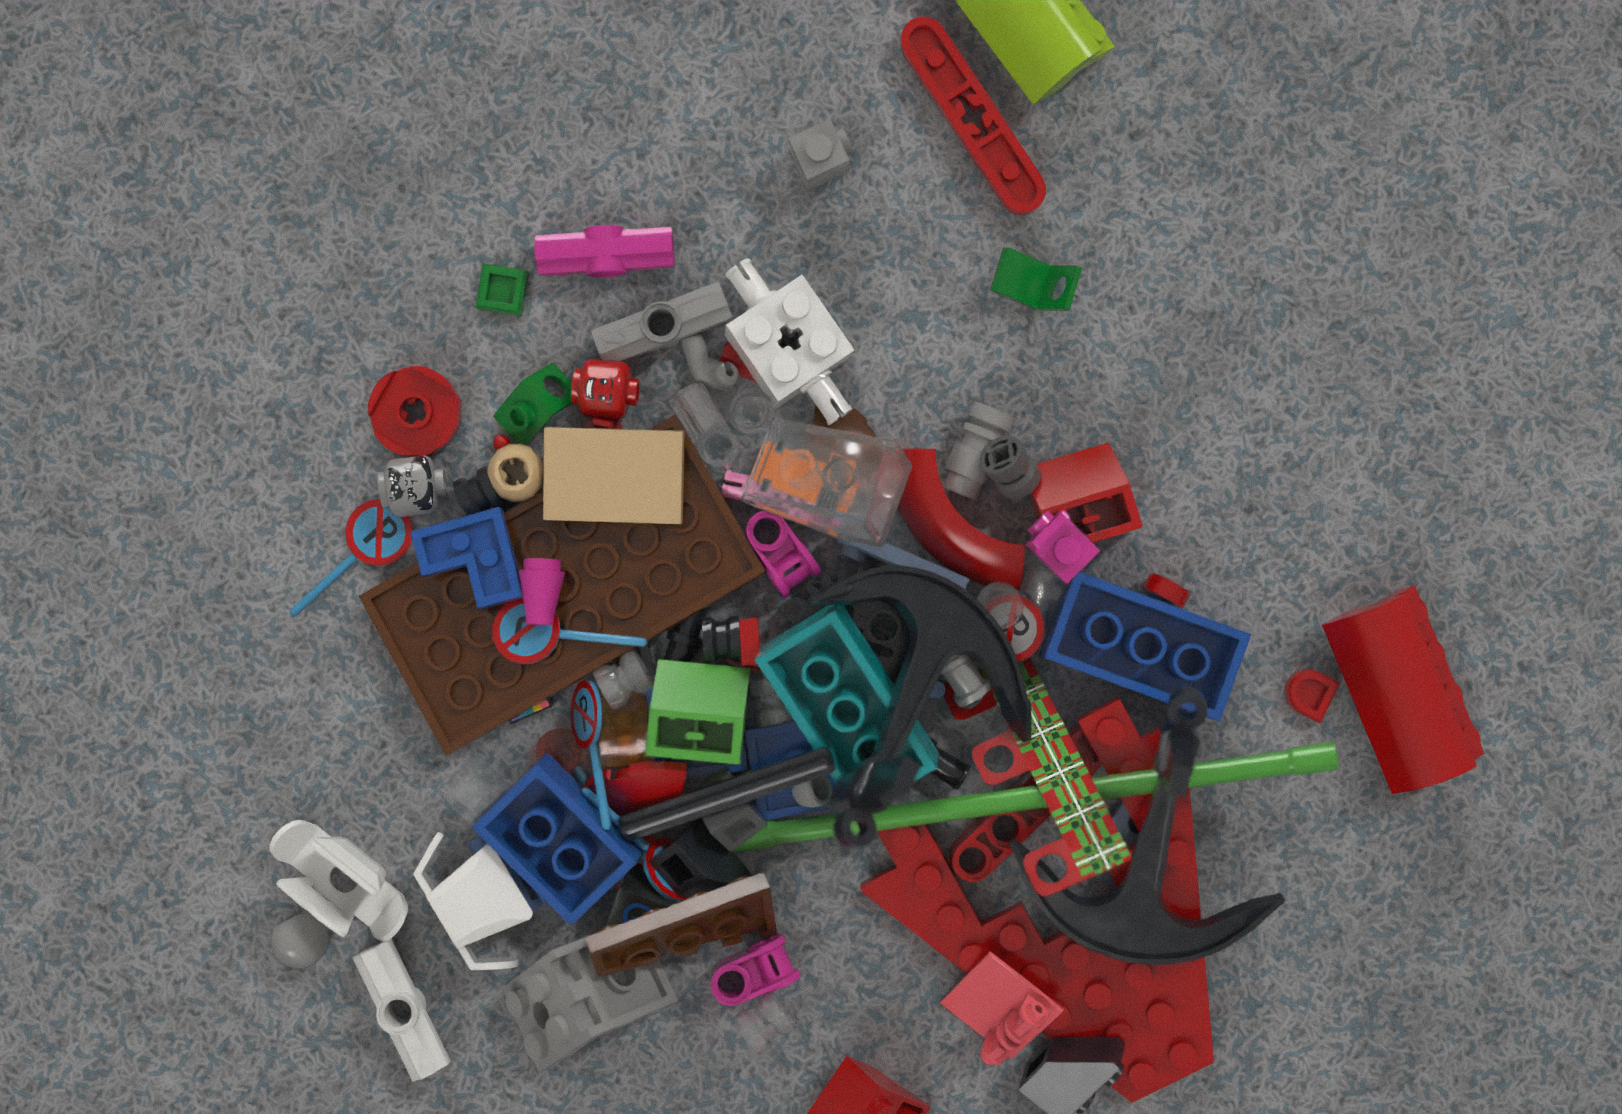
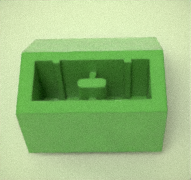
M658 659L649 711L645 756L739 765L743 752L751 668Z

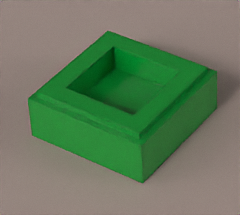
M483 263L475 308L477 310L522 317L529 278L528 270Z

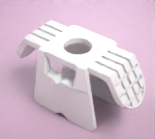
M296 820L284 825L273 836L269 847L271 854L277 860L291 864L306 876L279 879L276 883L277 886L302 908L309 911L317 920L341 937H345L348 933L354 915L369 926L374 938L381 942L390 940L399 931L408 912V904L404 895L385 880L386 872L384 868L347 838L331 837L317 825L304 820ZM335 867H338L358 883L354 890L341 892L333 886L331 873Z
M437 832L413 873L431 907L470 970H495L518 967V958H476L469 944L529 920L533 915L532 909L499 854L488 843L437 887H434L425 869L444 837V834Z

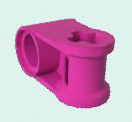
M771 510L761 511L747 521L744 534L767 572V577L784 599L789 597L790 590L811 575L817 577L822 573L809 550L795 536L779 513ZM767 519L776 525L778 535L776 540L770 545H764L755 539L753 528L759 520ZM800 563V566L786 576L783 575L792 566Z
M778 933L777 935L762 939L750 945L747 949L717 962L712 969L710 984L715 999L723 1005H739L761 994L776 991L797 981L801 974L799 969H793L783 943L786 941L784 933ZM769 955L773 956L778 971L774 970ZM732 970L740 973L744 978L741 988L736 991H726L721 988L718 979L724 972Z

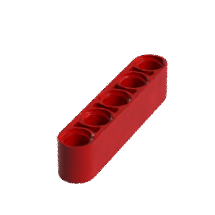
M1077 722L1068 733L1090 776H1092L1102 764L1082 727ZM1026 771L1008 789L1035 784L1036 782L1031 771ZM1049 808L978 817L950 846L949 861L957 875L969 882H977L986 878L1013 852L1009 845V840L1016 838L1020 843L1025 841L1051 815ZM1002 815L1012 816L1015 821L1012 833L1006 837L993 835L992 826L996 818ZM976 847L982 850V860L975 868L966 869L959 865L960 854L966 848Z

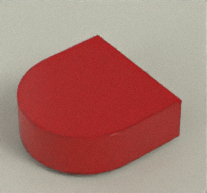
M1304 669L1295 672L1289 677L1285 684L1284 695L1287 704L1294 711L1317 723H1321L1341 683L1319 671Z

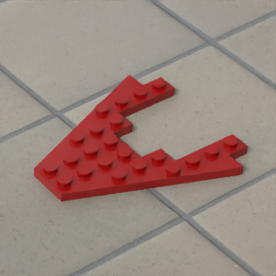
M1119 696L1078 717L1080 726L1108 775L1155 769L1153 758L1162 726L1140 736ZM1188 788L1186 797L1177 795L1161 898L1166 907L1177 916L1195 920L1201 919L1191 795L1190 788ZM1153 793L1120 797L1139 832ZM928 824L877 831L895 865L861 882L860 888L862 892L966 974L989 952H992L1056 1002L1064 1010L1042 1031L1049 1039L1053 1037H1119L1123 1040L1125 1047L1121 1062L1124 1064V1069L1111 1087L1131 1103L1214 1063L1205 957L1178 964H1137L1113 959L1094 952L1077 943L1062 931L1043 939L1022 900L981 920ZM1136 842L1127 846L1131 856L1133 854ZM1130 860L1108 869L1117 888L1125 877Z

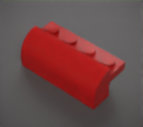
M1415 585L1400 589L1376 603L1344 612L1322 624L1391 794L1433 786L1460 776L1477 766L1475 760L1484 754L1480 735L1471 722L1463 702L1461 689L1454 681L1445 659L1444 648L1437 640L1428 618L1427 607L1420 599Z

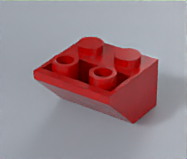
M1109 442L1037 464L1041 471V480L1033 492L1029 494L1036 521L1046 511H1049L1054 516L1058 511L1065 510L1070 516L1069 520L1092 543L1143 528L1129 481Z
M846 1056L807 1114H927L931 1107L871 1065Z

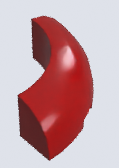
M936 449L888 450L891 487L896 505L912 535L935 560L951 571L968 578L970 581L1000 590L1019 591L1023 576L1025 545L1012 544L990 537L973 527L958 513L948 499L941 484L937 469Z

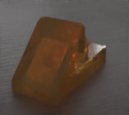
M647 683L602 687V723L599 754L602 767L628 766L631 763L648 762V756H645L649 721L646 695Z

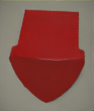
M756 617L739 620L742 661H732L728 657H721V659L732 666L751 668L750 672L758 673L761 669L756 663L755 658L761 648L759 620Z

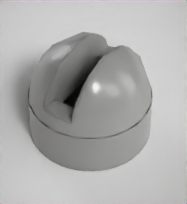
M827 775L795 785L792 789V796L796 802L807 808L828 804L832 794L831 782Z

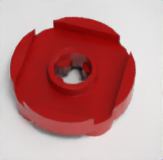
M408 366L410 368L392 371L378 381L369 398L368 414L371 417L373 432L382 445L397 454L407 457L432 456L445 448L456 436L462 419V401L451 382L430 368ZM420 399L425 403L423 410L426 412V416L423 421L417 419L414 424H409L407 422L409 414L404 411V407L407 403L415 405Z

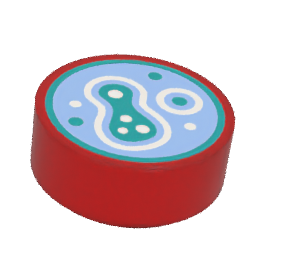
M1155 573L1149 574L1142 587L1147 593L1181 609L1184 608L1190 597L1188 590Z

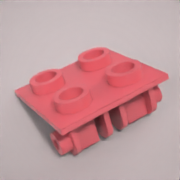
M989 952L940 1001L941 1005L985 1038L981 1046L980 1056L988 1065H1000L1006 1060L1007 1056L1013 1059L1064 1010L992 952Z

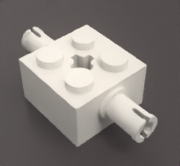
M749 258L742 260L739 263L741 265L739 269L735 265L727 271L725 276L727 279H730L748 308L745 310V313L726 325L724 336L744 362L775 410L802 392L804 394L807 392L827 420V424L835 423L839 417H844L853 408L847 403L829 376L833 370L851 358L854 352L853 347L803 275H800L778 291H770L751 264V260ZM785 334L788 338L796 337L798 339L795 351L790 346H786L783 349L779 346L782 335Z

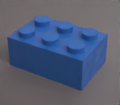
M546 752L480 817L472 828L572 926L637 863L643 850L633 841H627L621 835L619 828L612 822L609 830L602 828L600 812L582 795L583 787Z

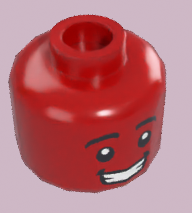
M590 358L583 364L582 368L575 369L572 378L571 401L572 404L579 406V410L584 416L621 420L627 414L629 406L638 405L640 379L632 378L631 369L626 362Z

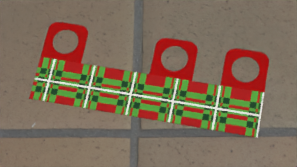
M1031 658L1020 661L1019 665L1027 697L1031 702V740L1022 742L1007 722L1010 731L976 745L972 750V758L983 781L988 785H997L1026 771H1031L1063 838L1029 852L1024 857L1023 865L1035 891L1041 896H1050L1133 858ZM983 667L977 669L983 678H988ZM949 682L944 684L945 693L943 697L955 719L966 720L997 705L1001 709L993 688L982 696L980 703L975 707L962 708L958 707L953 698L954 690ZM1005 746L1011 750L1014 761L1007 771L994 773L986 768L984 756L990 748ZM1048 854L1061 856L1067 864V872L1064 878L1056 883L1042 881L1036 873V865L1040 858Z

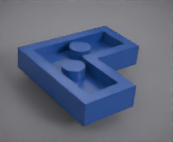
M502 508L489 509L410 532L421 576L430 577L467 566L477 608L479 609L523 598L519 569Z

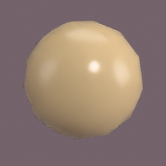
M508 444L498 449L490 458L487 474L492 487L501 498L511 502L525 501L535 496L542 488L544 482V463L540 455L531 447L523 444Z

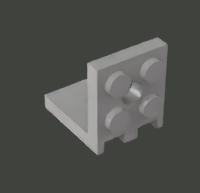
M583 938L551 950L504 986L502 990L506 997L507 1009L516 1019L524 1038L526 1052L534 1060L538 1072L540 1073L554 1067L595 1038L666 1009L676 1003L678 999L660 960L658 959L654 964L623 970L627 983L626 986H621L615 982L611 973L597 977L586 939Z

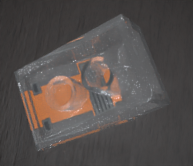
M772 417L741 500L746 504L836 538L883 548L912 469V464L898 441Z

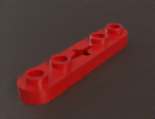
M917 17L910 20L904 26L900 38V49L904 58L1003 207L1008 212L1017 216H1026L1034 213L1041 206L1046 195V184L1043 177L943 26L937 20L930 17ZM958 98H962L973 111L980 108L984 112L980 118V123L987 134L985 137L981 136L982 132L973 122L966 125L962 122L966 112Z

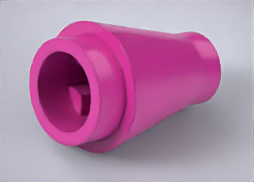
M543 558L524 559L523 570H519L526 612L525 624L554 625V614L565 572L561 571V560Z

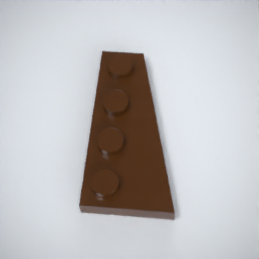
M764 872L751 877H739L727 886L707 893L699 892L675 905L664 909H652L634 920L620 925H608L601 928L597 933L585 937L597 977L654 964L659 959L660 954L665 952L684 957L697 954L698 947L704 943L720 940L722 946L727 947L740 944L742 942L741 935L759 931L762 938L777 935L770 885Z

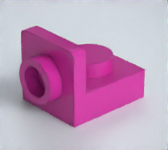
M1065 510L1058 511L1054 516L1049 511H1046L1028 529L1033 537L1025 545L1064 584H1067L1100 550L1069 520L1070 516Z

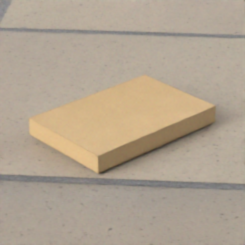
M570 427L544 428L543 520L683 523L684 431Z

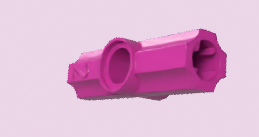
M599 225L587 227L583 230L584 232L535 235V261L539 276L586 274L588 277L605 278L623 276L627 274V271L675 268L672 227L663 226L624 230L622 226Z

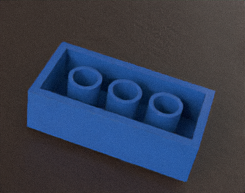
M1078 572L1063 586L1038 657L1167 703L1170 694L1176 689L1182 687L1195 688L1205 697L1207 703L1206 718L1220 722L1251 634ZM1184 703L1179 708L1193 712L1196 706L1191 703Z

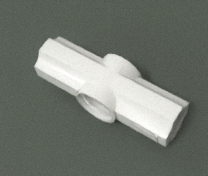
M392 939L386 942H379L352 957L376 1005L378 1024L385 1032L390 1034L412 1082L430 1076L448 1065L451 1060L426 1011L425 996L414 986ZM393 1000L405 1001L411 1008V1018L401 1019L396 1016L392 1009Z

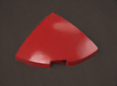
M631 763L629 768L618 770L616 778L610 780L611 769L602 770L608 807L618 816L682 795L687 763ZM592 775L585 781L583 788H589L597 795L594 775Z

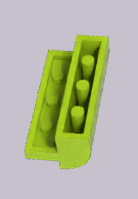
M955 0L1033 105L1059 91L1080 70L1102 59L1115 47L1106 35L1104 27L1093 18L1081 0Z

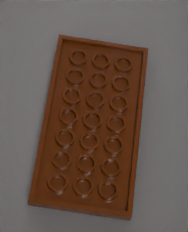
M676 414L649 430L684 431L682 524L543 520V490L504 512L519 570H523L525 558L561 560V571L565 572L555 610L560 620V629L645 638L648 642L767 573ZM417 562L359 595L361 602L445 755L457 752L639 647L559 638L557 646L551 654L537 663L522 665L509 661L497 650L492 637V625L495 616L505 603L485 609L477 608L467 566L434 576L423 577Z

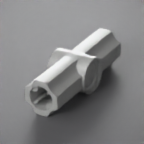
M718 281L666 302H654L641 312L591 330L602 360L625 362L659 348L673 347L680 340L733 320V317ZM665 314L674 318V328L669 334L657 336L651 332V322L655 317Z

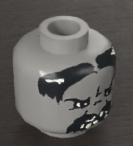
M425 455L389 460L386 463L385 471L378 472V490L382 507H389L396 517L435 512L439 506V497L447 496V481L444 469L436 470L432 459Z

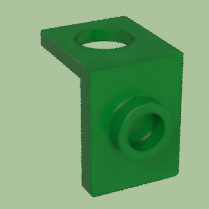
M1003 248L990 290L1038 311H1069L1082 268L1077 265H1048L1012 248ZM1066 277V286L1062 295L1054 300L1056 284L1061 278Z
M551 363L523 379L495 412L493 417L517 444L528 446L554 415L572 405V382L555 363ZM549 379L558 383L564 391V397L559 398L551 395L546 390L543 381Z

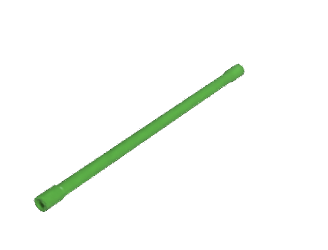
M1334 742L1291 747L1286 751L1194 763L1188 788L1288 774L1298 776L1339 770L1336 747ZM1155 769L1092 777V780L1101 798L1106 800L1153 793L1159 775ZM1034 785L887 806L886 811L872 815L876 821V831L1048 808L1038 786ZM838 813L776 822L766 820L768 824L766 827L733 850V852L775 847L778 844L835 837L833 825ZM852 820L851 830L854 834H858L859 826Z

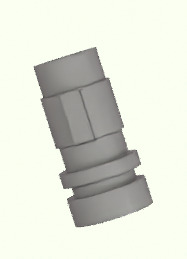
M974 401L968 415L972 419L970 423L965 422L963 430L966 433L962 443H955L945 466L950 471L943 487L976 501L980 489L988 477L980 465V456L990 442L1003 437L1005 432L1010 433L1016 418Z

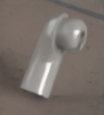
M702 334L681 340L691 376L696 382L716 391L728 390L736 383L739 376L737 367L729 361L724 363L709 357Z

